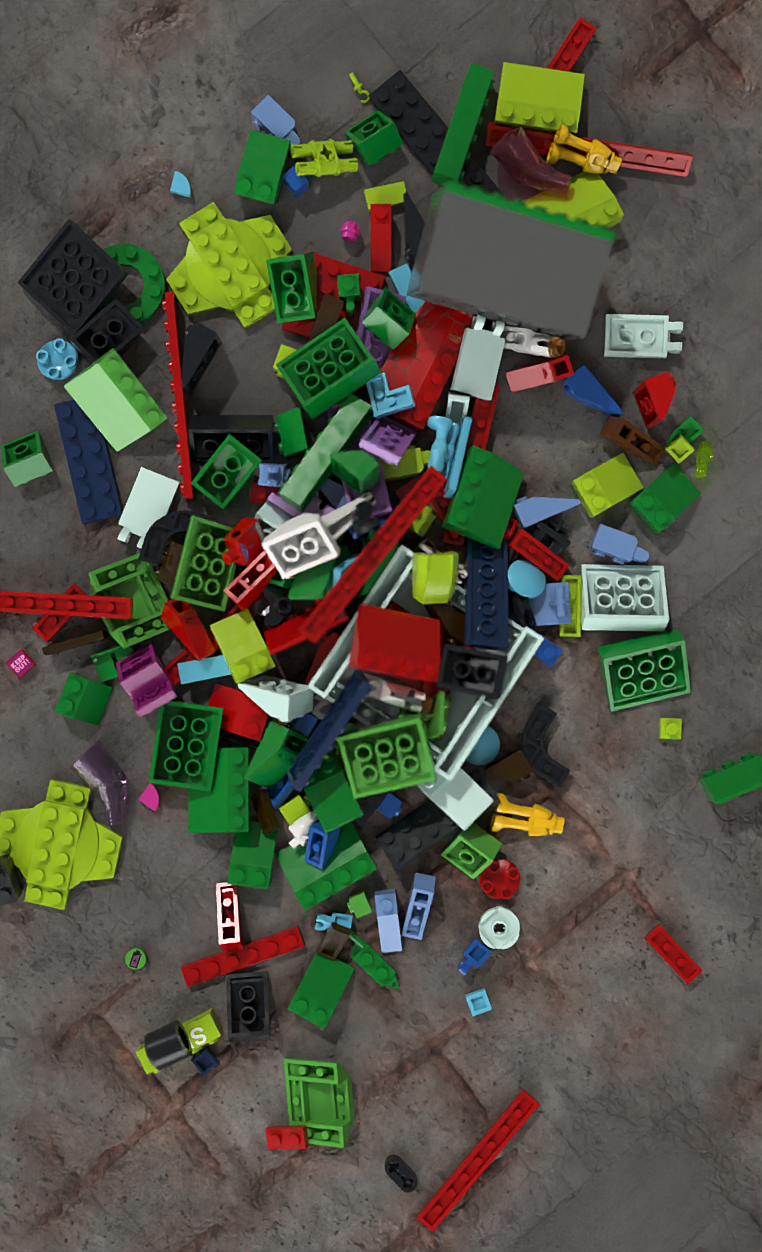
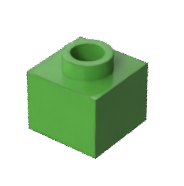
M364 889L349 895L347 906L351 914L355 913L356 918L372 912V906Z

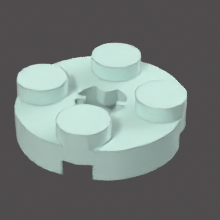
M497 906L490 908L481 916L478 923L479 934L482 941L488 947L507 949L518 940L520 924L518 918L511 910ZM495 924H504L505 927L503 929L505 930L502 933L500 931L494 932Z

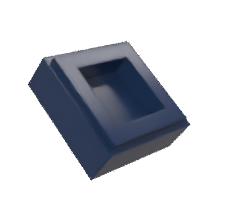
M208 1046L190 1060L202 1077L220 1064V1061Z

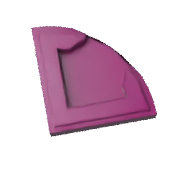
M149 783L138 800L154 811L159 806V793L157 787L153 783Z

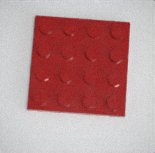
M314 253L317 270V315L325 294L339 298L337 275L358 274L360 301H354L355 314L353 316L347 314L345 302L338 320L339 322L345 318L356 333L365 287L369 286L382 290L385 276ZM316 318L283 322L282 330L310 339Z

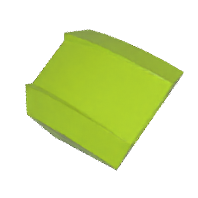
M446 551L445 553H413V598L422 604L448 603L455 591L459 553L454 551Z

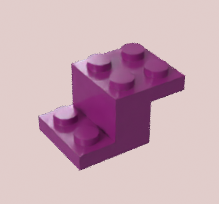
M152 642L116 662L119 682L133 700L135 712L139 717L152 713L157 707L169 703L176 697L171 675L159 660L156 648Z

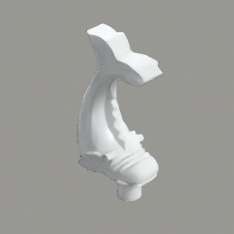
M314 811L307 813L289 826V830L294 836L289 845L293 849L299 844L302 846L307 844L310 826L318 820Z

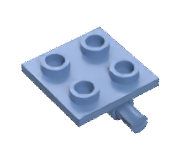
M569 582L546 584L543 592L536 598L531 599L528 597L536 620V626L572 623Z

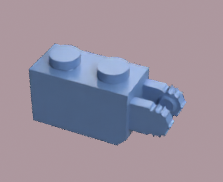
M269 95L251 111L252 123L259 131L263 130L266 134L291 140V144L302 143L300 137L296 134L295 120Z
M260 463L258 485L281 487L283 482L288 481L291 477V469H287V464Z
M603 524L597 525L589 549L594 550L593 554L600 557L610 556L613 558V562L624 565V562H631V560L642 563L649 559L648 551L637 547L638 541L635 536Z

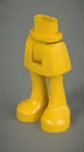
M563 124L559 126L547 156V163L555 164L559 159H563L582 166L583 172L607 174V172L616 174L622 162V158L615 156V153L600 141L594 139L591 143L571 134L569 127ZM559 144H566L578 148L582 151H585L586 153L585 155H582L574 151H571Z
M497 793L501 802L494 806L495 812L528 817V821L493 813L490 821V831L498 832L503 828H513L528 831V836L548 835V833L552 835L553 832L562 833L565 818L556 816V813L538 804H534L532 807L513 804L508 801L506 795Z

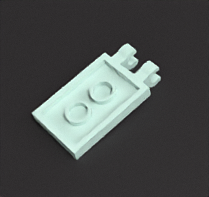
M606 314L604 357L666 358L667 352L680 354L682 342H670V333L680 334L683 331V322H669V316Z
M477 315V317L474 316L472 319L471 329L466 328L464 330L450 390L489 401L492 399L505 339L500 338L505 322L498 320L492 322L491 331L482 329L486 317Z
M141 467L118 523L124 526L118 536V540L128 543L131 534L141 536L137 547L141 549L145 535L151 525L169 513L181 483Z

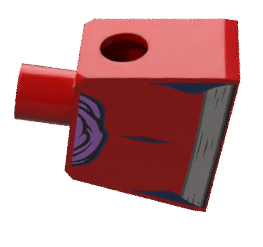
M244 517L226 535L224 542L228 551L222 554V559L226 564L230 565L234 562L235 564L248 566L265 550L262 545L265 535L258 519Z

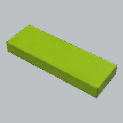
M562 575L560 583L569 582L572 623L559 624V637H581L582 575Z

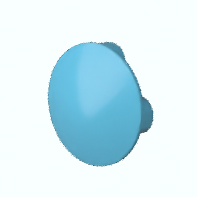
M61 338L46 343L36 354L40 371L44 376L52 380H62L69 377L78 365V354L75 348Z
M525 559L517 560L510 565L508 569V588L511 591L531 599L536 598L543 592L546 579L541 569Z
M487 726L466 757V761L474 765H485L495 759L500 749V740L497 733L491 727Z

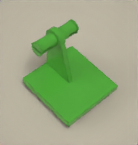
M445 691L438 692L431 700H428V714H423L424 720L428 721L429 740L444 734L447 728V720L444 719V710L447 708ZM400 707V714H398L397 719L416 714H408V709Z

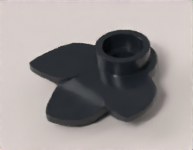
M271 586L264 588L263 594L265 598L257 601L252 606L258 615L265 616L264 624L266 626L280 624L283 618L289 617L294 611L293 602L284 597L281 590ZM281 605L286 606L287 610H286V611H282V610L280 609V606H281Z

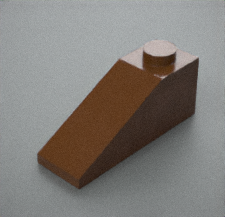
M609 416L600 432V435L612 444L652 466H657L665 451L663 446L624 418Z

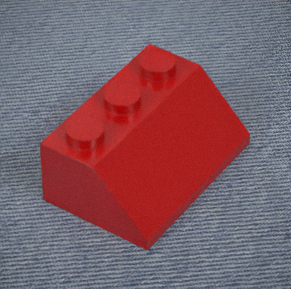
M669 371L644 380L632 392L647 430L652 429L665 418L675 395L677 385L675 378L672 375L670 376Z

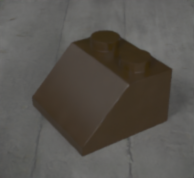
M171 541L170 545L167 544L163 556H165L163 564H159L156 570V575L158 576L156 580L174 587L184 548L183 545Z

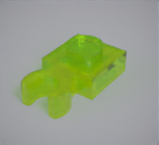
M702 441L699 443L694 478L703 479V477H706L707 463L709 460H712L714 449L711 448L712 442Z

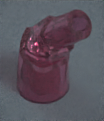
M522 127L510 131L491 149V155L518 184L525 183L542 191L567 194L572 176L555 170L551 164L542 159Z

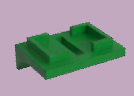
M133 645L125 649L118 646L90 656L101 683L118 677L111 653L115 652L117 661H120L135 652Z

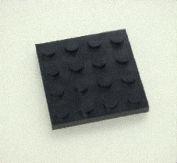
M68 219L17 283L74 335L93 319L129 273L80 227Z

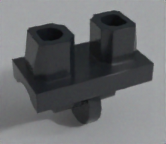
M552 519L549 521L548 525L554 529H551L541 521L535 526L536 530L533 537L540 543H543L546 537L553 540L548 549L556 555L571 543L557 533L560 532L565 536L568 530L562 527L565 522L562 519L558 523Z

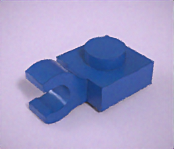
M475 937L462 952L466 958L457 966L458 970L465 975L473 964L479 968L492 951Z

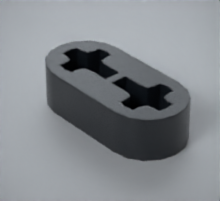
M398 1155L388 1156L385 1160V1172L402 1191L407 1193L414 1191L417 1187V1176L414 1171ZM391 1162L393 1164L398 1163L399 1172L395 1168L390 1169ZM403 1175L406 1179L412 1178L411 1185L409 1183L404 1184Z

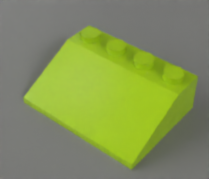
M503 62L494 123L554 133L563 124L569 127V132L575 136L580 117L585 74Z
M582 172L524 201L528 207L541 206L547 208V212L551 214L561 212L567 214L568 219H584L589 222L588 225L594 227L596 225H604L610 228L620 223L624 216L616 197L598 173Z

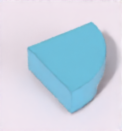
M175 171L170 188L171 193L191 198L192 192L187 178L182 173Z

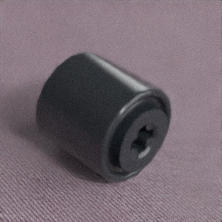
M178 1020L166 1024L146 1034L144 1037L146 1055L150 1063L157 1070H163L192 1055L189 1037Z

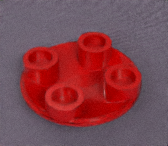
M497 858L480 873L479 883L487 896L493 899H510L519 887L520 873L511 861Z

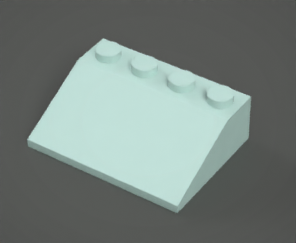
M581 564L582 630L665 631L669 621L664 566Z

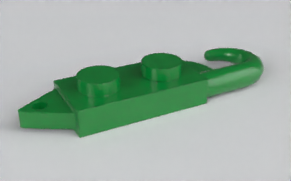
M351 930L349 938L354 942L351 948L352 959L381 987L388 986L399 989L395 974L396 970L371 945L365 942L355 931Z

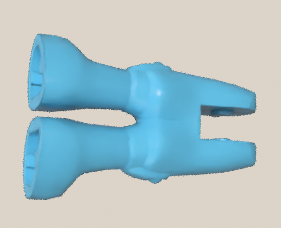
M431 416L428 418L427 426L436 431V439L431 447L428 469L432 466L445 478H448L455 454L454 445L459 435L460 426L459 424L452 423L453 421L449 418Z

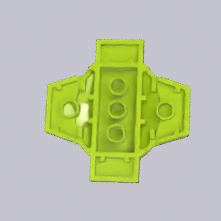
M212 202L179 223L188 237L189 243L186 256L166 280L188 316L212 311L214 308L220 307L226 309V311L235 312L246 329L275 310L273 296L269 290L270 279L266 260L288 256L292 253V248L271 215L241 222L225 219L216 204Z
M51 779L45 801L37 804L34 808L1 811L0 856L10 853L13 864L20 868L23 876L27 879L25 902L65 910L70 889L80 882L115 877L124 836L94 820L93 813L88 808L92 787Z

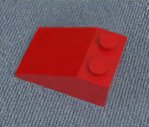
M215 683L208 706L223 708L221 729L261 741L270 715L243 691Z

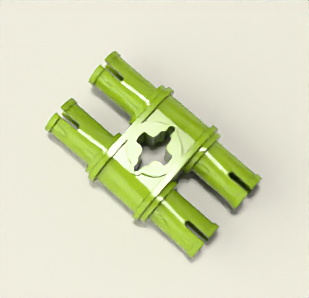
M332 139L316 142L311 140L307 144H291L290 152L292 158L309 157L312 160L310 162H296L295 171L297 176L315 175L321 177V175L333 174L338 176L342 172L358 171V162H355L357 158L339 159L337 157L339 154L353 153L351 140L339 142Z

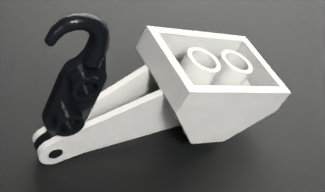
M367 492L323 517L317 514L304 513L283 523L264 538L262 545L284 579L337 557L340 553V548L335 540L352 524L354 525L355 532L359 534L372 529L378 522L377 518H374L372 522L369 520L376 500L371 492Z

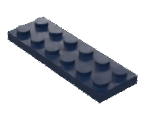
M75 400L54 404L82 524L86 525L122 516L123 510L106 438Z
M466 537L465 570L468 572V576H465V646L507 651L508 540L503 537L500 549H496Z
M355 670L287 771L294 789L301 791L303 786L306 787L309 784L312 773L321 766L326 752L332 750L335 739L344 732L349 718L357 713L360 702L369 695L372 685L361 671Z

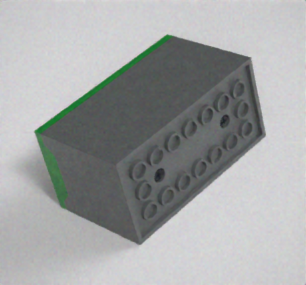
M450 180V183L446 182L432 195L406 296L476 316L481 315L487 319L505 322V324L514 327L531 329L536 333L556 336L560 340L585 338L615 233L609 231V227L604 225H596L594 227L588 225L589 222L584 219L576 218V220L568 219L567 214L561 212L551 214L547 212V208L541 206L528 207L526 202L514 199L512 202L505 200V196L502 194L493 193L489 195L484 193L482 188L472 186L469 189L463 187V183Z

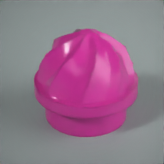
M354 221L345 222L340 229L342 233L341 238L350 242H357V238L361 234L359 225Z

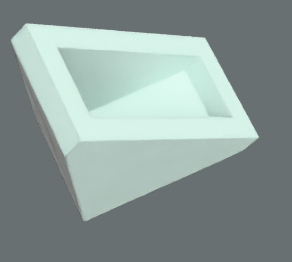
M449 391L445 417L451 419L452 423L460 424L464 416H467L470 396Z

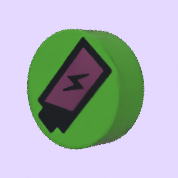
M139 947L129 950L125 957L127 966L134 970L142 968L147 961L146 952Z

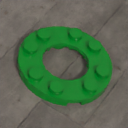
M115 244L104 248L103 250L121 266H131L141 273L144 280L142 294L133 303L122 305L140 324L146 322L161 307L162 300L165 297L166 281L161 266L152 254L136 245ZM108 299L107 302L98 311V313L101 312L112 301Z

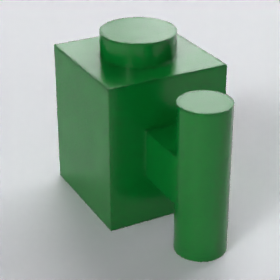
M358 274L337 275L339 299L346 302L347 314L353 316L355 314L354 301H360Z

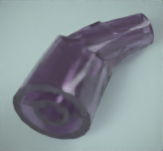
M98 740L71 769L94 792H98L102 806L105 808L106 824L121 825L125 823L126 805H128L127 775L105 746Z

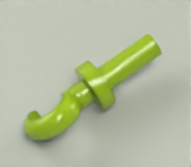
M353 72L350 73L349 76L355 85L353 89L358 91L359 94H366L367 100H361V102L367 103L370 100L369 92L363 90L362 87L364 85L358 82Z

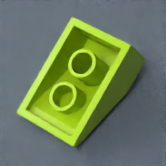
M624 453L599 465L570 483L590 519L644 488Z
M248 609L209 625L235 683L238 684L275 667L268 648Z

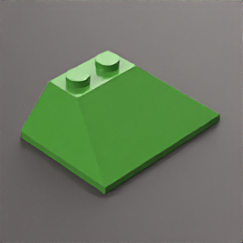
M140 553L89 572L92 596L133 598V619L102 618L109 634L123 649L170 630L161 619L164 605L168 602V599L160 582L156 580L157 575L152 565L138 560Z
M284 1058L289 1125H306L309 1144L345 1148L355 1118L350 1074L339 1062Z

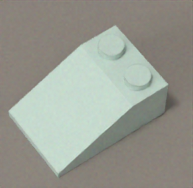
M265 674L238 683L240 690L271 717L279 718L281 722H291L292 719L303 717L304 714L313 711L314 691L308 688V685Z
M459 768L451 781L436 772L437 780L417 784L422 792L464 831L494 801L461 768Z

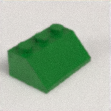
M748 752L741 755V759L735 762L729 760L722 763L721 768L716 770L710 768L703 771V775L698 777L707 800L719 805L761 787V755Z

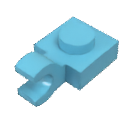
M332 912V916L318 913L315 929L323 931L329 928L332 922L351 929L353 916Z

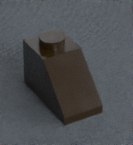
M520 748L484 767L487 774L515 782L517 780L520 782L527 780L531 777L530 773L534 772Z

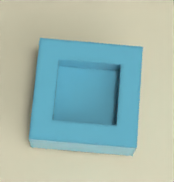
M485 988L465 995L472 1016L492 1010Z

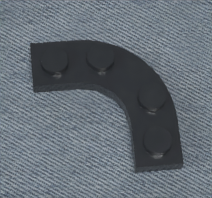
M186 510L174 511L161 517L147 531L138 560L159 566L167 540L174 534L187 533L192 516L215 522L216 518Z
M539 702L523 729V753L531 768L537 774L560 788L571 770L553 760L544 748L545 733L557 713Z

